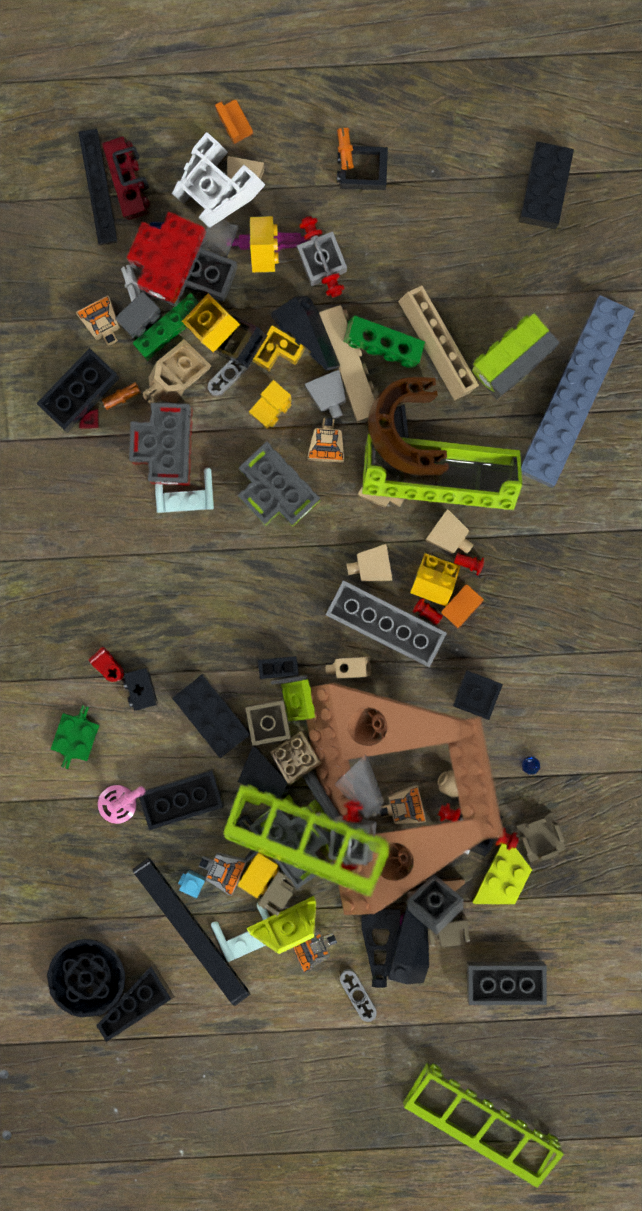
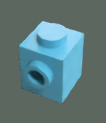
M191 870L187 874L183 873L178 883L181 885L179 891L197 898L206 877Z

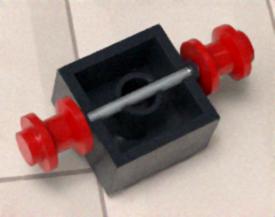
M446 803L445 806L441 805L438 816H440L439 821L443 822L445 819L451 822L463 820L461 808L453 810L450 808L449 803ZM502 827L503 836L485 838L469 850L485 857L490 852L495 839V845L505 844L506 849L510 851L511 848H516L519 838L516 837V832L512 834L506 833L505 827Z

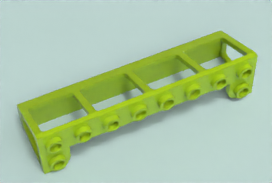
M247 785V787L240 786L224 831V836L227 840L369 897L372 896L389 854V843L380 836L372 837L367 835L368 833L362 829L357 828L354 830L349 828V825L342 821H338V823L331 821V818L324 814L316 815L306 807L298 808L291 801L278 800L271 793H260L258 789ZM246 802L257 806L260 803L272 806L261 836L235 826ZM277 809L308 821L297 851L267 839ZM314 823L345 835L335 865L328 864L303 853ZM350 838L368 844L370 850L379 854L370 879L340 868Z
M426 1063L403 1102L405 1109L537 1188L564 1155L557 1137L550 1133L545 1135L537 1129H529L524 1121L520 1119L514 1120L510 1117L511 1114L504 1109L499 1111L493 1107L494 1104L489 1100L479 1099L477 1094L468 1088L464 1090L456 1080L444 1078L442 1068L434 1063L432 1065ZM431 1079L457 1094L442 1116L415 1101ZM463 1098L491 1114L476 1136L447 1120ZM495 1119L503 1121L525 1135L509 1156L480 1140ZM529 1139H533L550 1150L537 1173L514 1160ZM553 1153H556L555 1157L551 1160V1162H550V1163L548 1164V1166L545 1168V1166L547 1165V1163H548V1161L550 1160V1158H551V1156L553 1155Z

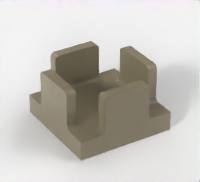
M552 812L516 825L529 862L538 859L543 861L558 855L559 851L566 849L563 835Z
M281 867L275 878L271 879L265 894L261 895L258 901V906L263 909L266 908L277 916L280 913V909L269 902L283 909L292 896L293 886L283 880L286 879L293 884Z
M465 914L456 915L438 933L442 947L460 945V929H463L465 941L470 942L468 920ZM428 928L430 945L435 946L434 932Z

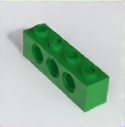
M190 293L177 307L170 310L133 342L135 348L147 361L187 328L182 320L199 303L196 298Z
M353 316L349 320L343 340L351 348L364 349L368 354L383 356L385 360L399 362L407 368L415 367L420 363L425 345L423 340L358 316ZM363 334L368 335L369 341L364 339ZM381 340L386 342L387 347L381 344ZM398 346L403 348L404 354L399 351Z

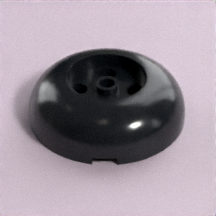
M94 939L73 941L62 947L49 965L47 973L49 992L54 1002L70 1015L82 1018L101 1015L117 1003L125 985L123 963L118 954L109 945ZM88 959L90 965L84 966L82 960ZM103 971L105 977L99 978L97 972ZM72 974H76L78 976V980L74 982L71 980L70 976ZM85 974H90V979H87ZM92 986L93 992L87 993L85 988Z

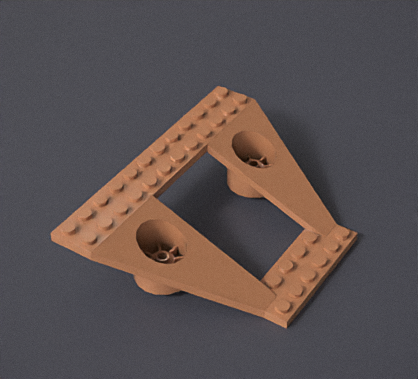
M336 683L311 687L315 718L306 719L311 746L322 763L316 767L317 777L340 816L347 814L344 803L348 802L349 799H356L349 764L350 759L448 743L463 817L462 821L376 833L375 836H380L389 843L388 857L371 897L338 884L344 915L377 913L483 839L503 836L480 717L461 719ZM373 852L372 861L367 865L357 864V869L353 870V874L370 879L379 854Z

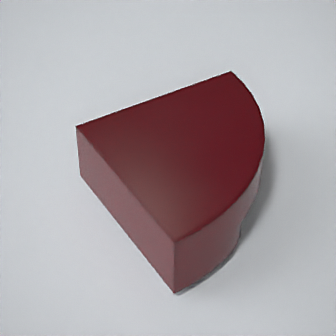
M99 410L89 411L81 419L79 429H99Z

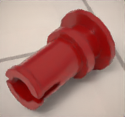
M458 552L454 564L469 568L471 572L473 570L477 571L476 575L478 576L483 569L484 558L482 557L480 561L477 560V557L472 558Z
M421 598L415 604L412 613L419 612L421 617L424 616L437 625L443 615L431 608L429 603H424L425 598Z

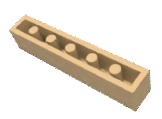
M423 286L407 292L398 302L419 339L425 341L424 348L453 399L457 400L469 394L479 384Z
M341 305L319 312L339 361L340 367L338 370L356 422L360 423L368 420L369 411L374 402L372 393L375 390L372 381L368 382L366 375L369 373L366 364L361 363L360 356H362L360 348H351L347 343L343 342L349 316L347 310H343Z

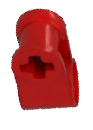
M103 646L88 659L91 665L106 680L118 682L124 677L123 668ZM111 670H117V677H111Z

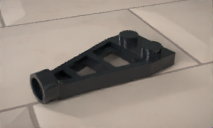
M383 908L374 914H362L361 928L373 977L372 987H387V969L400 929V909ZM373 929L389 930L386 944L376 945L372 938ZM374 950H386L384 964H376L374 962Z

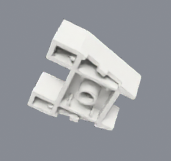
M206 132L194 146L191 152L192 157L189 163H186L181 181L177 182L172 194L183 204L190 196L205 209L198 218L210 228L253 200L265 184L245 165L240 168L232 179L226 176L216 166L228 152Z

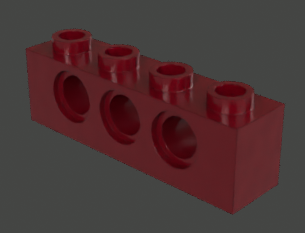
M122 136L102 143L123 217L127 220H132L149 214L148 207H150L148 197L144 195L143 189H145L143 181L127 186L121 185L112 157L114 152L132 147V142ZM133 150L116 156L118 163L121 156H126L125 162L119 164L123 179L127 174H131L130 180L139 178L137 171L140 168L137 160L133 158ZM136 192V198L130 201L131 193Z

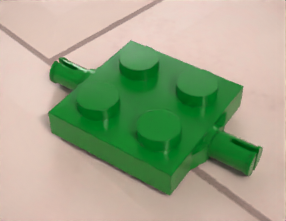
M82 705L79 715L62 714L50 749L64 756L62 768L69 769L72 759L78 758L88 761L100 725L86 718L90 708L88 706L85 708V705Z

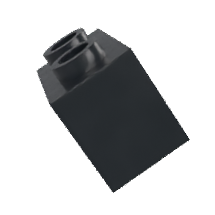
M297 656L258 660L260 679L299 675Z
M148 667L124 674L125 678H122L125 690H129L130 696L127 699L130 708H134V711L158 705ZM137 684L140 687H144V691L141 692L142 695L139 692H135V689L138 688Z

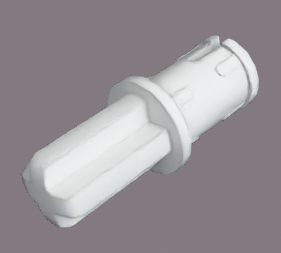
M127 265V269L122 267L121 271L126 282L124 286L128 289L132 302L140 294L133 267Z

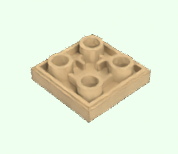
M302 731L270 752L287 783L290 785L322 764Z

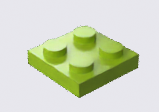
M308 679L281 684L288 722L315 718V708L312 703L311 687Z

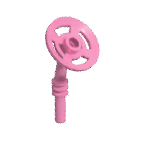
M113 785L106 788L98 800V809L101 816L108 822L116 824L129 820L136 810V798L143 795L145 789L139 787L131 791L121 785ZM116 790V793L111 794L107 799L104 798L109 792ZM116 796V799L109 801L112 797ZM103 805H107L108 810L112 813L110 817L104 812ZM121 808L124 809L122 812L117 813V811ZM126 811H129L125 817L117 819V816H121Z

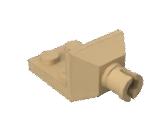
M184 339L156 362L149 376L150 388L143 392V397L147 400L151 396V399L148 401L149 404L155 403L159 398L163 401L177 403L183 392L205 374L211 365Z

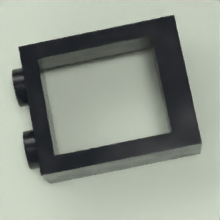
M353 146L352 154L380 155L379 180L346 179V170L341 169V171H337V183H341L340 189L386 190L388 147ZM339 152L337 164H341V156Z
M231 315L240 324L238 327L246 330L247 333L234 354L224 349L236 329L214 352L248 368L268 335L257 326Z

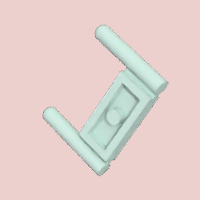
M204 468L205 490L163 493V485L155 484L157 513L214 509L211 468Z
M257 903L262 919L269 918L267 909L261 908ZM214 921L211 923V927L227 962L266 946L251 936L248 931L226 941L218 922Z

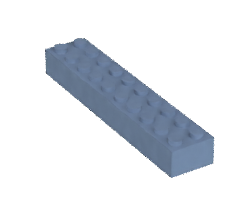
M601 295L596 299L521 463L522 475L551 488L556 485L633 317L634 310Z

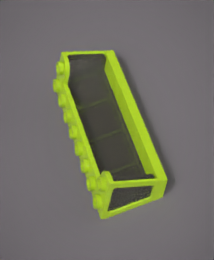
M368 434L365 446L362 494L514 510L522 487L520 450L402 438L404 442L416 449L447 451V458H443L439 462L434 460V464H449V469L442 475H413L402 472L387 463L377 452L370 434Z

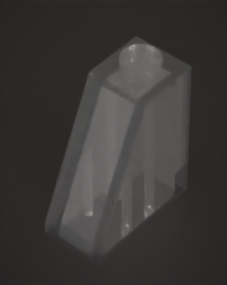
M364 755L335 785L348 799L359 800L360 804L364 805L363 809L359 811L366 818H369L371 815L375 817L382 810L380 806L384 800L369 759Z

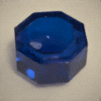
M534 756L525 757L521 762L522 770L528 775L537 774L540 770V761Z

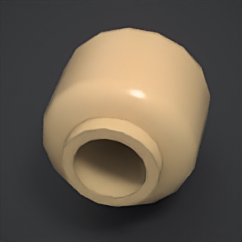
M454 771L443 772L437 782L441 793L455 799L458 797Z

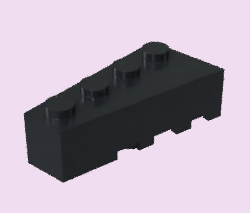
M155 964L150 966L143 976L138 979L131 989L96 1025L106 1042L175 998Z

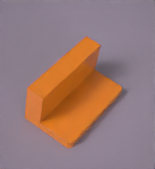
M233 100L226 105H223L221 101L215 105L216 112L233 144L253 134V130L237 100Z
M465 585L441 613L452 622V625L459 629L484 599L471 587Z

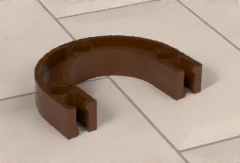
M407 377L391 383L376 397L369 411L368 429L377 452L391 466L408 474L442 475L449 469L448 463L444 465L434 464V460L439 462L443 458H447L446 450H420L411 447L402 440L394 425V411L398 404L407 402L430 403L438 396L437 391H423V388L429 390L432 386L436 385L435 378Z

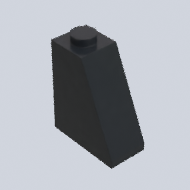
M253 746L238 782L245 786H253L264 794L266 792L271 793L278 800L282 796L286 797L290 788L287 786L286 779L260 749Z

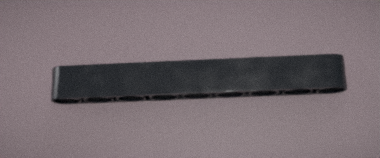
M147 858L133 868V872L231 1004L236 1006L250 996L248 988L153 861Z

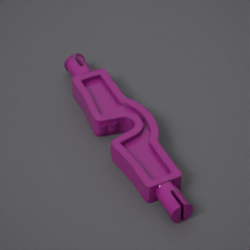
M278 232V236H274V238H278V250H275V252L284 248H297V245L307 242L300 233ZM250 234L239 235V239H227V247L239 246L240 250H251Z

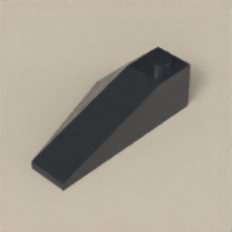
M294 297L270 314L285 333L289 331L296 338L295 342L298 345L302 344L310 350L309 355L325 370L340 367L320 314L309 297Z
M408 905L404 912L387 969L388 980L406 985L424 983L430 965L428 927L408 911Z

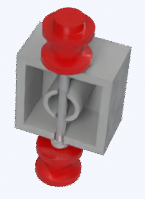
M308 216L302 219V223L299 225L300 229H305L306 231L304 239L307 242L297 245V252L311 286L321 282L322 284H327L328 290L326 295H331L332 298L337 297L345 289L344 285H339L338 279L341 274L347 272V266L334 233L330 232L320 236L323 232L321 229L316 228L317 218Z
M349 799L348 802L344 803L347 814L337 816L332 820L337 823L342 821L348 824L349 828L354 830L357 828L362 829L368 833L367 835L375 837L376 822L363 820L359 816V810H362L364 807L363 804H360L359 800ZM331 830L328 859L337 860L345 835ZM350 838L343 858L344 862L341 863L340 868L353 873V870L357 869V864L367 865L372 861L373 851L369 849L368 844Z

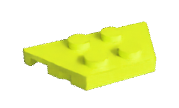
M500 844L472 903H516L532 871L516 848H511L509 851L506 849L505 844Z
M312 896L281 911L278 916L273 915L248 927V933L278 954L313 938L316 914L315 897Z

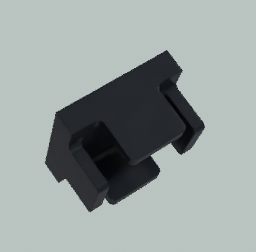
M466 670L457 689L453 707L490 720L503 684Z

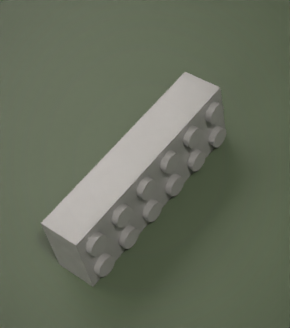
M345 581L342 582L326 613V616L427 667H430L447 634Z

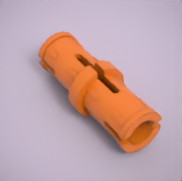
M342 128L337 130L341 169L347 170V161L349 169L354 168L351 153L353 146L350 145L349 128H344V136Z
M134 382L121 390L120 388L117 389L114 394L101 400L106 410H109L121 402L123 404L126 403L127 399L140 394L141 391L137 383Z

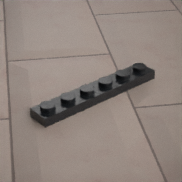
M98 129L80 131L78 133L98 244L101 246L117 243L118 239Z

